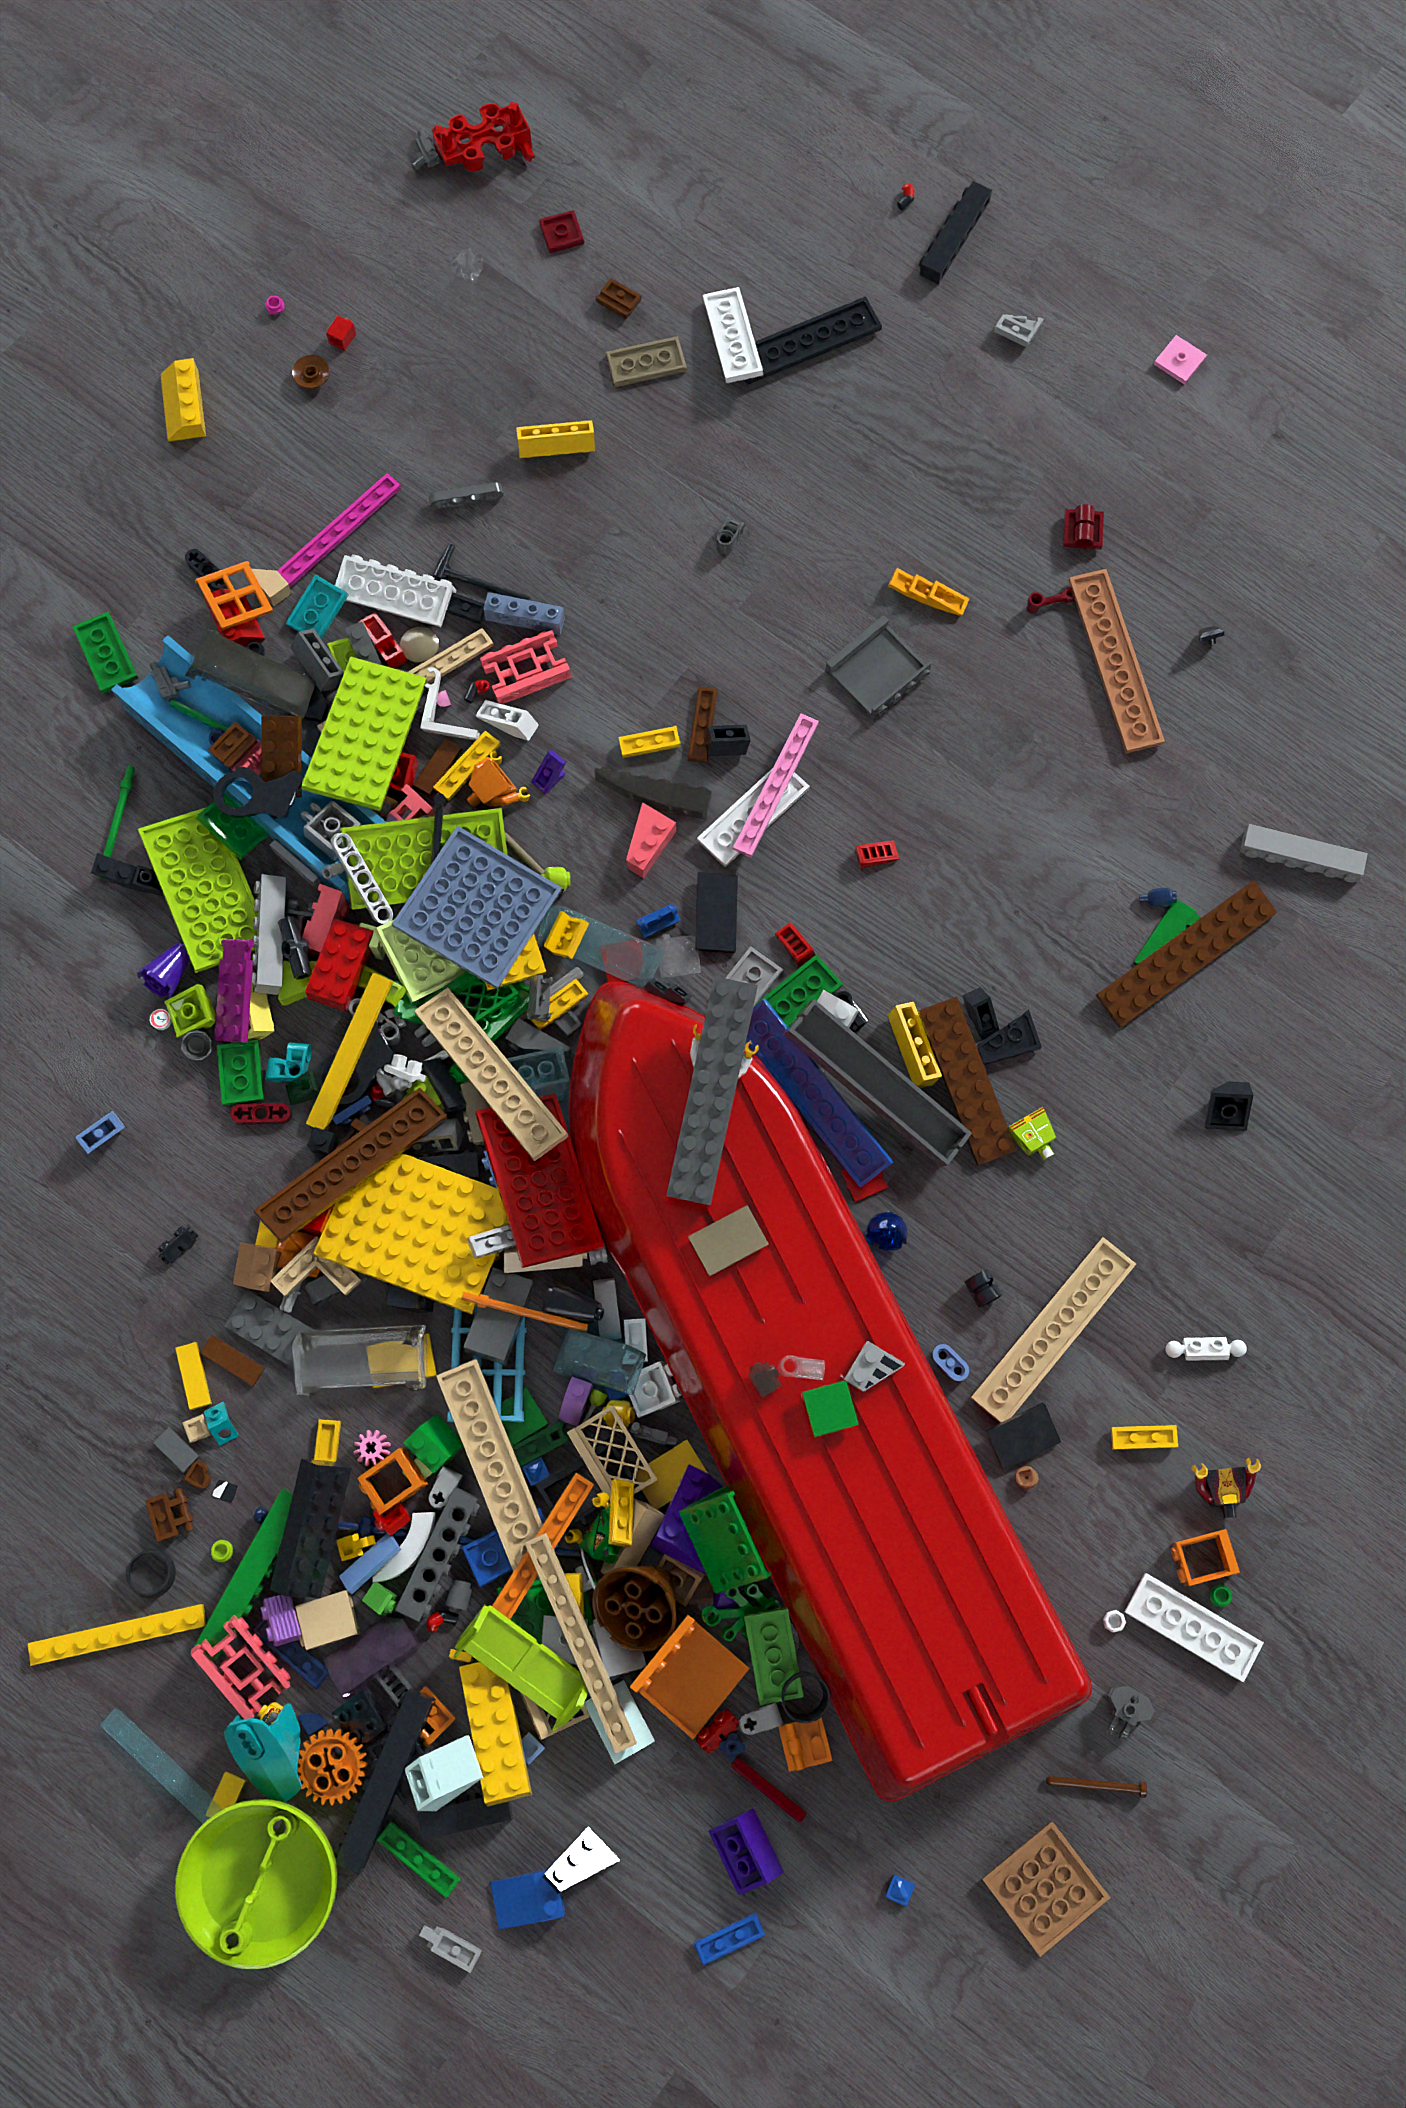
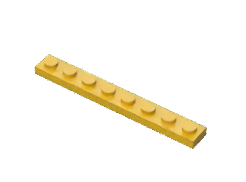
M204 1604L28 1643L30 1665L34 1666L205 1627L207 1623Z

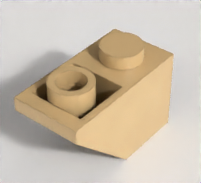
M251 569L267 600L273 606L292 594L289 584L278 571Z

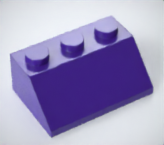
M754 1808L708 1831L738 1895L765 1885L784 1873Z

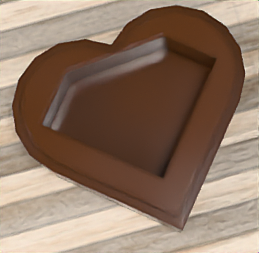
M203 1461L193 1462L183 1480L199 1489L208 1488L211 1483V1477L207 1474V1464Z

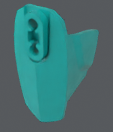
M290 1703L285 1704L276 1720L270 1726L263 1720L255 1718L243 1719L241 1715H237L224 1731L228 1748L235 1761L263 1796L280 1802L289 1801L302 1788V1783L297 1774L300 1727L292 1705Z

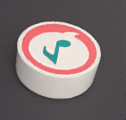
M157 1009L150 1015V1023L157 1030H165L171 1025L170 1014L164 1009Z

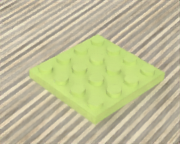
M394 920L374 929L402 986L407 989L406 994L411 1003L441 989L466 972V970L392 927Z

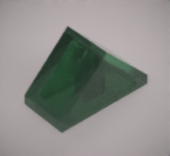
M312 1070L306 1071L286 1085L290 1105L315 1099L320 1092L317 1077Z

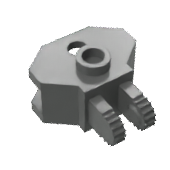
M1129 1686L1110 1688L1106 1696L1112 1708L1111 1715H1113L1106 1732L1112 1734L1116 1729L1119 1719L1124 1721L1125 1724L1119 1734V1739L1122 1741L1127 1738L1132 1726H1135L1139 1721L1150 1720L1154 1714V1708L1149 1697ZM1132 1696L1134 1697L1133 1703H1131L1130 1698Z

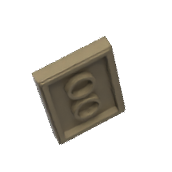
M748 1206L688 1236L709 1277L769 1245Z

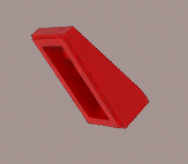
M894 840L863 844L855 848L860 869L899 860ZM887 847H890L892 853L891 856H888L886 850ZM879 849H882L884 857L880 856ZM875 850L877 858H873L871 851ZM864 853H868L869 859L865 858Z
M791 922L775 933L777 939L799 967L815 956L814 949ZM790 932H793V934L787 937L786 939L783 938ZM796 938L798 939V940H796L795 942H793L792 944L789 945V943L792 942L794 939H796Z

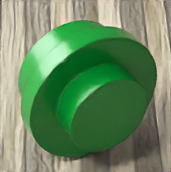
M1215 1585L1210 1590L1209 1597L1215 1606L1225 1607L1231 1602L1232 1593L1225 1585Z

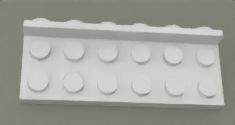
M352 554L351 557L344 555L335 586L349 594L346 601L437 627L442 626L451 594L456 592L450 581L444 579L436 581L432 576L426 574L418 576L414 571L405 569L404 572L390 564H387L386 567L380 565L381 563L370 559L368 562L357 555Z

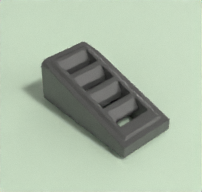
M388 1659L372 1675L400 1708L401 1705H398L399 1698L403 1692L413 1687ZM389 1669H391L392 1672L384 1680H382L381 1677ZM397 1676L398 1678L388 1687L387 1684ZM403 1683L404 1685L394 1694L393 1691Z

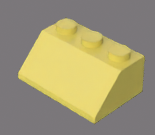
M252 984L248 1041L264 1039L274 1032V1023L271 1017L267 994L253 992L254 985Z

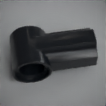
M840 991L835 995V997L846 1000L848 1004L859 1010L850 1026L853 1032L858 1031L868 1023V1020L852 1000L849 992Z

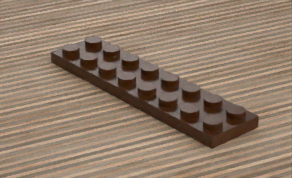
M957 996L919 1010V1017L960 1123L972 1132L967 1141L977 1166L1017 1151Z

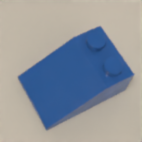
M550 1868L490 1882L499 1929L538 1923L565 1916L566 1911L562 1892L558 1894L542 1877Z

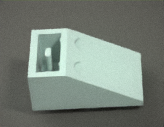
M468 1735L419 1757L404 1768L418 1811L439 1810L483 1778Z

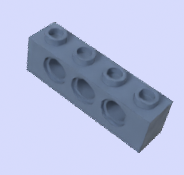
M490 592L487 594L483 609L485 620L542 632L552 630L554 634L561 635L565 620L564 607Z

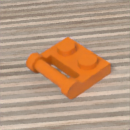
M425 1686L420 1692L436 1699L427 1719V1722L435 1731L430 1734L424 1728L420 1736L424 1741L423 1744L428 1748L457 1718Z

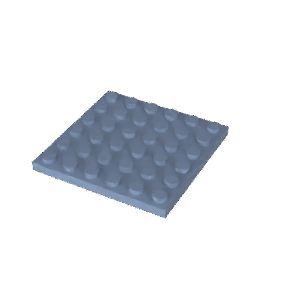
M457 826L393 921L392 927L498 989L560 894L562 888Z

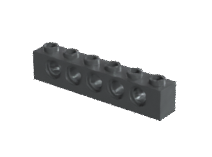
M455 1487L395 1609L396 1611L418 1622L422 1617L427 1618L432 1608L429 1603L432 1597H437L442 1587L439 1585L442 1576L446 1578L452 1565L448 1563L451 1557H456L461 1545L458 1542L461 1536L466 1537L471 1527L468 1524L471 1516L475 1517L480 1508V1505L477 1504L480 1498L460 1488ZM459 1508L464 1511L465 1516L463 1520L455 1519V1509ZM445 1529H452L454 1531L455 1538L453 1540H447L444 1537ZM436 1549H442L445 1552L444 1560L440 1561L435 1558L434 1552ZM427 1569L435 1572L434 1580L430 1581L425 1578V1571ZM418 1589L423 1590L426 1595L425 1600H417L415 1591Z

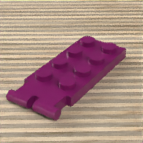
M223 939L221 941L223 959H220L214 1040L247 1042L253 960L250 959L254 941L252 939Z

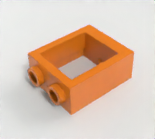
M406 1448L397 1449L357 1478L360 1482L359 1487L361 1491L368 1495L371 1500L370 1505L374 1511L377 1510L380 1515L387 1514L396 1505L404 1502L428 1485ZM397 1460L412 1486L384 1504L369 1478Z
M1226 1529L1172 1543L1171 1555L1173 1560L1178 1563L1180 1569L1177 1570L1178 1577L1185 1587L1240 1573ZM1215 1538L1225 1570L1191 1579L1182 1546Z

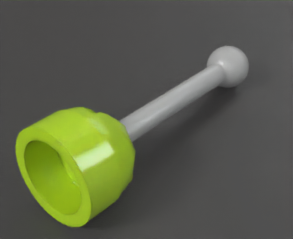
M592 1388L589 1395L592 1405L583 1423L589 1420L595 1406H600L606 1401L608 1395Z

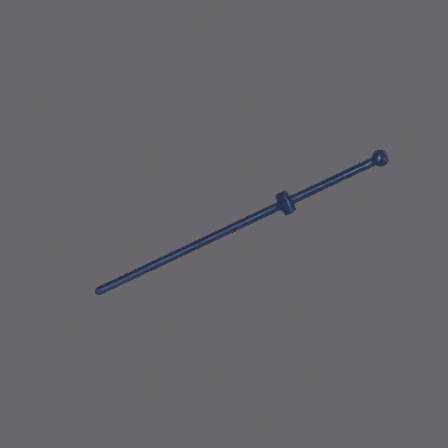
M264 1507L257 1508L254 1512V1521L262 1525L269 1511ZM361 1517V1523L339 1521L337 1530L358 1532L359 1539L372 1536V1534L385 1535L387 1533L385 1530L381 1532L374 1525L375 1518ZM400 1528L392 1536L406 1538L409 1529ZM444 1534V1537L447 1540H453L455 1535ZM461 1536L458 1544L467 1545L479 1538ZM564 1548L554 1550L557 1557L583 1560L580 1550ZM586 1554L589 1560H593L592 1557Z

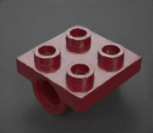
M1088 504L1079 505L1076 509H1065L1063 547L1101 550L1103 546L1104 511H1095V508Z

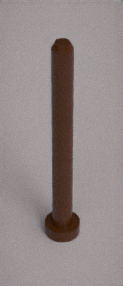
M1048 1776L1046 1778V1784L1051 1786L1139 1794L1140 1798H1146L1147 1795L1146 1781H1140L1139 1784L1055 1776Z

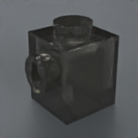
M758 1362L749 1368L751 1372L748 1373L747 1377L761 1399L782 1386L778 1380L780 1374L773 1364L770 1366L766 1362L762 1365L761 1362Z

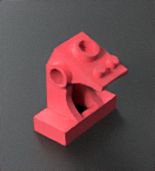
M406 784L401 790L407 797L394 810L389 812L386 822L416 819L425 815L432 817L435 816V810ZM408 809L412 810L405 819L402 818Z

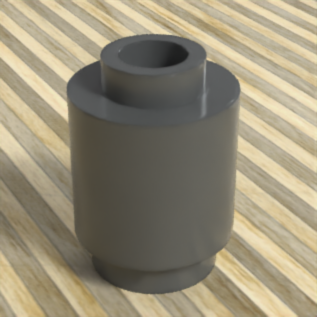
M454 1580L453 1585L450 1586L446 1606H450L449 1611L459 1614L462 1613V1610L467 1611L472 1592L470 1583Z

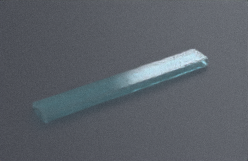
M114 1708L100 1724L115 1741L203 1824L217 1812L223 1810L199 1784L118 1708Z

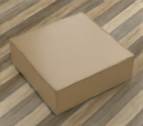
M203 1414L183 1422L190 1443L211 1435L205 1415Z

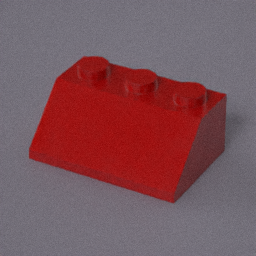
M219 589L211 593L215 598L229 593V590ZM246 596L240 597L239 599L246 612L251 611L252 609ZM205 599L229 655L246 648L250 642L265 640L256 618L221 630ZM234 600L218 605L225 619L241 614Z

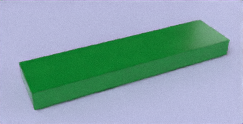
M393 1821L388 1824L378 1837L377 1841L443 1897L447 1898L461 1880L459 1876Z

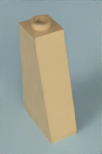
M516 1247L504 1251V1273L581 1267L583 1260L587 1259L588 1252L522 1268Z
M634 1499L632 1546L629 1548L622 1547L617 1553V1561L615 1563L607 1564L604 1561L601 1572L605 1575L616 1568L637 1566L665 1515L649 1503Z

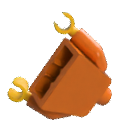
M496 751L490 753V758L487 757L474 765L471 780L469 781V786L474 793L467 798L473 807H476L481 802L490 807L509 805L519 800L526 802L530 798V794L526 796L521 794L527 791L526 787L520 788L519 793L515 792L517 788L499 767L502 763V756L495 758L497 756Z

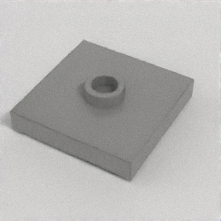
M543 1616L541 1644L545 1645L570 1665H577L557 1617ZM584 1619L588 1627V1619Z

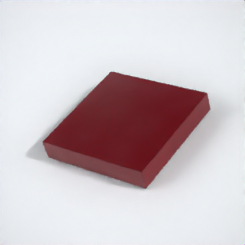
M574 210L539 219L549 253L584 244V238Z

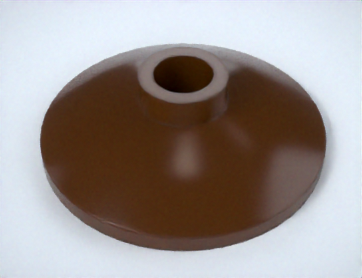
M306 355L299 358L292 368L294 381L306 389L322 386L330 374L328 363L317 355Z

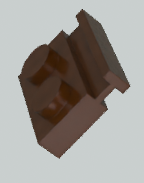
M612 278L605 284L600 294L596 296L597 303L626 320L628 315L633 312L642 300L640 294Z
M234 722L208 751L231 770L258 742L244 728Z

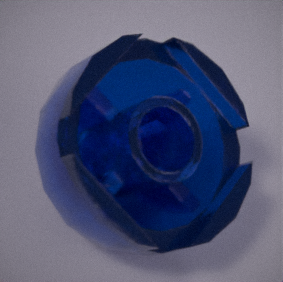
M885 1211L878 1213L868 1222L865 1239L870 1245L873 1246V1243L880 1245L879 1249L898 1250L902 1248V1244L906 1245L907 1225L903 1218L894 1212Z

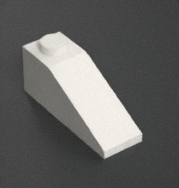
M488 700L484 701L475 715L478 719L514 737L528 741L539 725L528 711Z

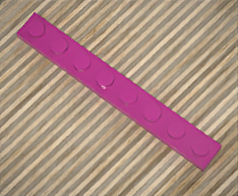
M386 473L277 570L278 573L292 587L401 489V485Z

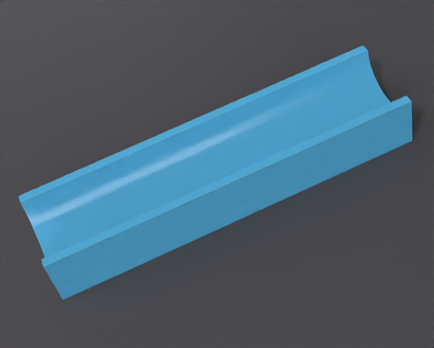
M166 636L162 640L164 648L158 666H165L171 678L176 677L179 682L189 680L191 688L178 691L180 696L176 697L175 700L227 727L236 722L261 742L262 715L170 636ZM151 673L140 683L132 687L121 688L119 685H116L111 689L122 708L213 788H215L220 778L229 772H233L232 769L229 770L208 751L212 746L209 742V734L214 728L171 707L170 702L164 701ZM302 750V778L304 780L312 758ZM236 781L228 785L224 793L239 807H242L250 801L253 790L251 784L245 781ZM302 790V798H295V802L289 809V814L286 818L273 819L269 814L250 816L268 833V836L278 841L314 872L322 883L330 888L342 891L348 904L350 903L346 871L330 879H326L323 876L322 869L336 862L339 863L340 860L337 858L333 861L304 836L303 827L307 822L300 814L306 811L314 818L316 814L311 811L310 804L315 803L323 809L330 801H334L360 822L361 825L386 822L370 808Z

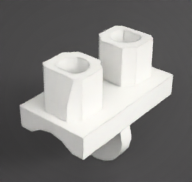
M394 1055L391 1064H385L384 1071L396 1075L393 1077V1081L397 1090L404 1091L407 1087L410 1088L415 1080L425 1081L426 1076L420 1074L422 1063L408 1061L406 1068L407 1057Z

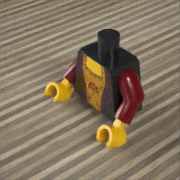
M1247 1458L1245 1462L1248 1469L1236 1467L1208 1470L1201 1463L1202 1468L1198 1471L1196 1466L1193 1465L1192 1471L1195 1474L1196 1491L1205 1502L1210 1503L1211 1507L1222 1506L1224 1519L1237 1517L1235 1504L1245 1503L1246 1499L1249 1498L1255 1484L1256 1474L1261 1468L1258 1459H1256L1254 1465H1251L1250 1458Z

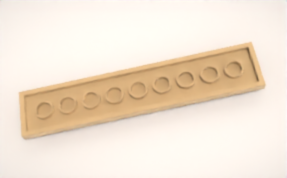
M446 988L415 1010L418 1018L534 1161L569 1137L560 1123L449 988Z
M1102 1237L977 1389L971 1399L999 1423L1011 1418L1136 1263Z
M475 1359L441 1373L436 1377L514 1572L527 1551L525 1542L536 1537L543 1523L479 1363Z

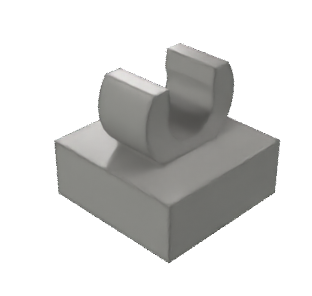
M393 1008L385 1011L387 1018L390 1021H396L399 1029L406 1026L405 1020L393 1014Z

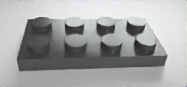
M249 1290L246 1291L224 1325L229 1330L297 1370L319 1335L317 1331Z

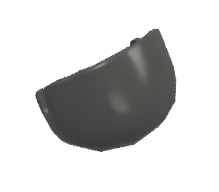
M198 1030L188 1032L181 1041L182 1054L188 1060L194 1062L203 1061L212 1052L210 1037L205 1032Z

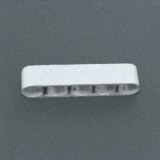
M345 833L335 834L331 839V846L372 918L381 924L390 922L393 918L392 909L352 839ZM341 836L346 839V846L344 848H339L336 844L337 839ZM349 855H354L357 859L354 866L347 864ZM360 873H364L367 877L364 884H359L357 881V876ZM370 891H375L377 894V899L374 902H369L367 898ZM380 909L387 911V917L384 920L378 918V911Z

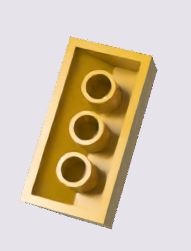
M193 358L174 361L160 374L168 442L204 437L206 432L197 366Z

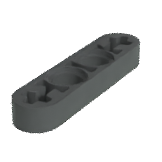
M495 482L434 492L429 495L430 507L433 509H443L497 500L503 497V488L500 483Z

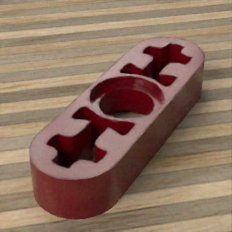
M283 1103L239 1104L231 1109L230 1116L239 1125L285 1124L291 1120L292 1111ZM259 1109L267 1111L264 1119L256 1118V1112ZM270 1109H272L274 1113H280L281 1109H283L287 1114H284L283 1118H280V1116L277 1114L272 1115ZM240 1110H242L245 1114H251L252 1119H250L249 1115H243L242 1119H239L236 1114H239Z

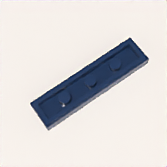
M261 1619L251 1631L317 1690L332 1672L312 1653L306 1650L304 1646L302 1647L301 1643L297 1640L274 1647L273 1641L269 1642L266 1634V1628H269L268 1621Z

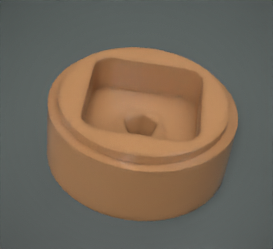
M1025 1466L1017 1471L1016 1482L1023 1489H1032L1037 1485L1039 1477L1033 1468Z

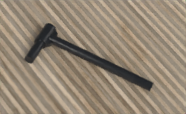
M448 543L443 557L439 560L432 575L438 581L446 579L448 576L500 595L530 600V596L452 570L449 560L455 546L451 543Z
M437 793L434 796L436 805L431 864L440 853L443 808L446 802V797L442 793Z

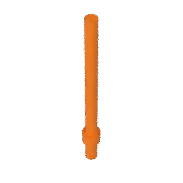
M463 1291L461 1300L478 1304V1307L485 1309L490 1307L585 1333L588 1324L490 1299L489 1296L483 1294L479 1296Z

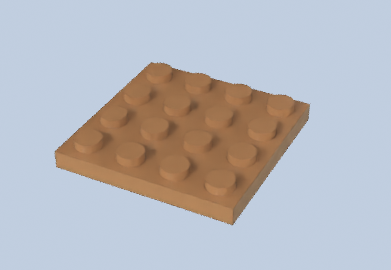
M1052 1821L1047 1823L981 1878L1040 1957L1110 1899L1109 1895Z

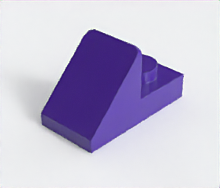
M553 750L548 751L531 782L544 794H547L565 776L566 773L562 769L566 761Z

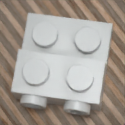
M659 1361L623 1377L638 1418L680 1402L679 1396L682 1393L677 1383H673L671 1378L673 1375L665 1361Z

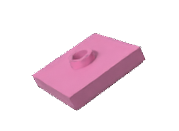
M1176 335L1155 360L1154 365L1185 385L1206 359L1207 354Z

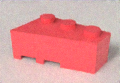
M643 802L626 858L627 869L642 878L646 876L676 833V822Z
M319 884L318 890L321 891L318 903L313 902L312 905L315 911L311 920H307L302 936L308 943V953L319 956L334 918L342 920L343 917L346 918L349 912V906L342 891Z

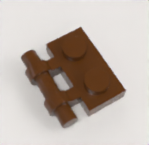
M182 1488L174 1490L175 1499L172 1500L169 1499L168 1493L145 1500L157 1542L180 1535L178 1530L180 1525H184L185 1532L194 1530L192 1524L194 1520L192 1514H189L186 1504L188 1503L187 1496H184ZM176 1506H178L181 1515L177 1519H175L172 1510Z

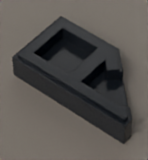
M314 683L302 716L305 719L322 723L328 704L322 692Z

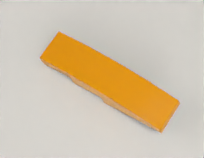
M899 568L894 570L887 586L923 604L958 616L963 615L969 598L938 581L932 583L917 574L913 577Z

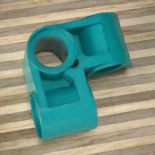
M289 1042L286 1060L279 1058L268 1059L265 1079L276 1083L304 1082L307 1078L309 1061L311 1059V1044ZM296 1068H300L299 1074L292 1076V1072Z

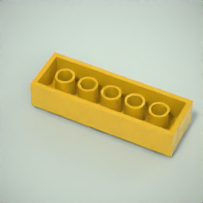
M481 1662L459 1667L475 1754L483 1775L480 1781L484 1803L487 1806H492L531 1796L532 1792L511 1685Z

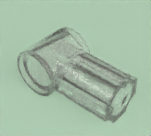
M788 1355L779 1361L778 1370L785 1377L823 1380L825 1360ZM786 1360H790L795 1364L793 1372H787L784 1369V1362Z

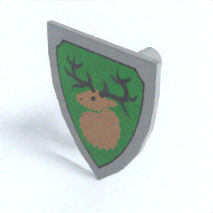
M580 1549L586 1572L583 1566L576 1568L575 1572L582 1573L584 1593L592 1588L595 1589L599 1578L583 1549Z

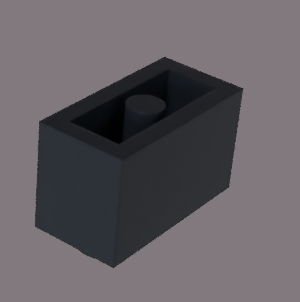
M747 725L708 726L704 740L708 757L746 755L751 741Z

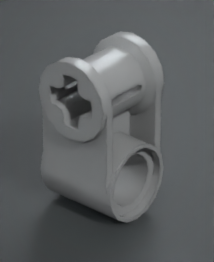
M445 1466L442 1467L435 1485L429 1494V1502L433 1508L444 1510L455 1487L459 1488L463 1479L462 1474ZM442 1494L444 1502H439L437 1505L434 1498L436 1496L440 1497Z
M776 1702L745 1714L739 1721L741 1731L748 1735L764 1730L767 1731L784 1724ZM747 1718L755 1721L752 1731L744 1727V1724L747 1723Z

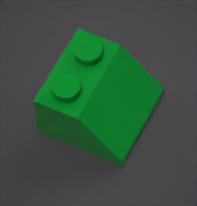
M437 1414L418 1427L404 1442L416 1457L436 1476L442 1467L446 1466L464 1448L460 1436Z

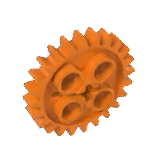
M331 1728L327 1730L325 1735L322 1730L318 1732V1737L316 1735L310 1736L311 1742L305 1741L303 1743L306 1749L299 1750V1754L302 1757L298 1758V1763L301 1765L297 1768V1772H301L299 1778L300 1781L303 1780L304 1782L301 1789L307 1787L306 1796L313 1793L314 1802L321 1798L322 1805L327 1803L328 1799L331 1805H334L336 1800L341 1804L345 1801V1797L350 1799L353 1797L352 1792L357 1793L360 1790L357 1785L364 1784L365 1781L360 1776H365L368 1773L362 1770L363 1767L368 1765V1762L362 1761V1758L367 1754L359 1752L363 1746L362 1744L355 1746L356 1737L352 1740L348 1739L349 1732L341 1736V1729H338L333 1734ZM335 1747L341 1748L343 1752L342 1757L335 1755ZM314 1754L321 1757V1765L314 1762ZM334 1764L335 1769H329L328 1765ZM342 1769H346L349 1772V1779L342 1777ZM321 1776L328 1779V1787L321 1784Z

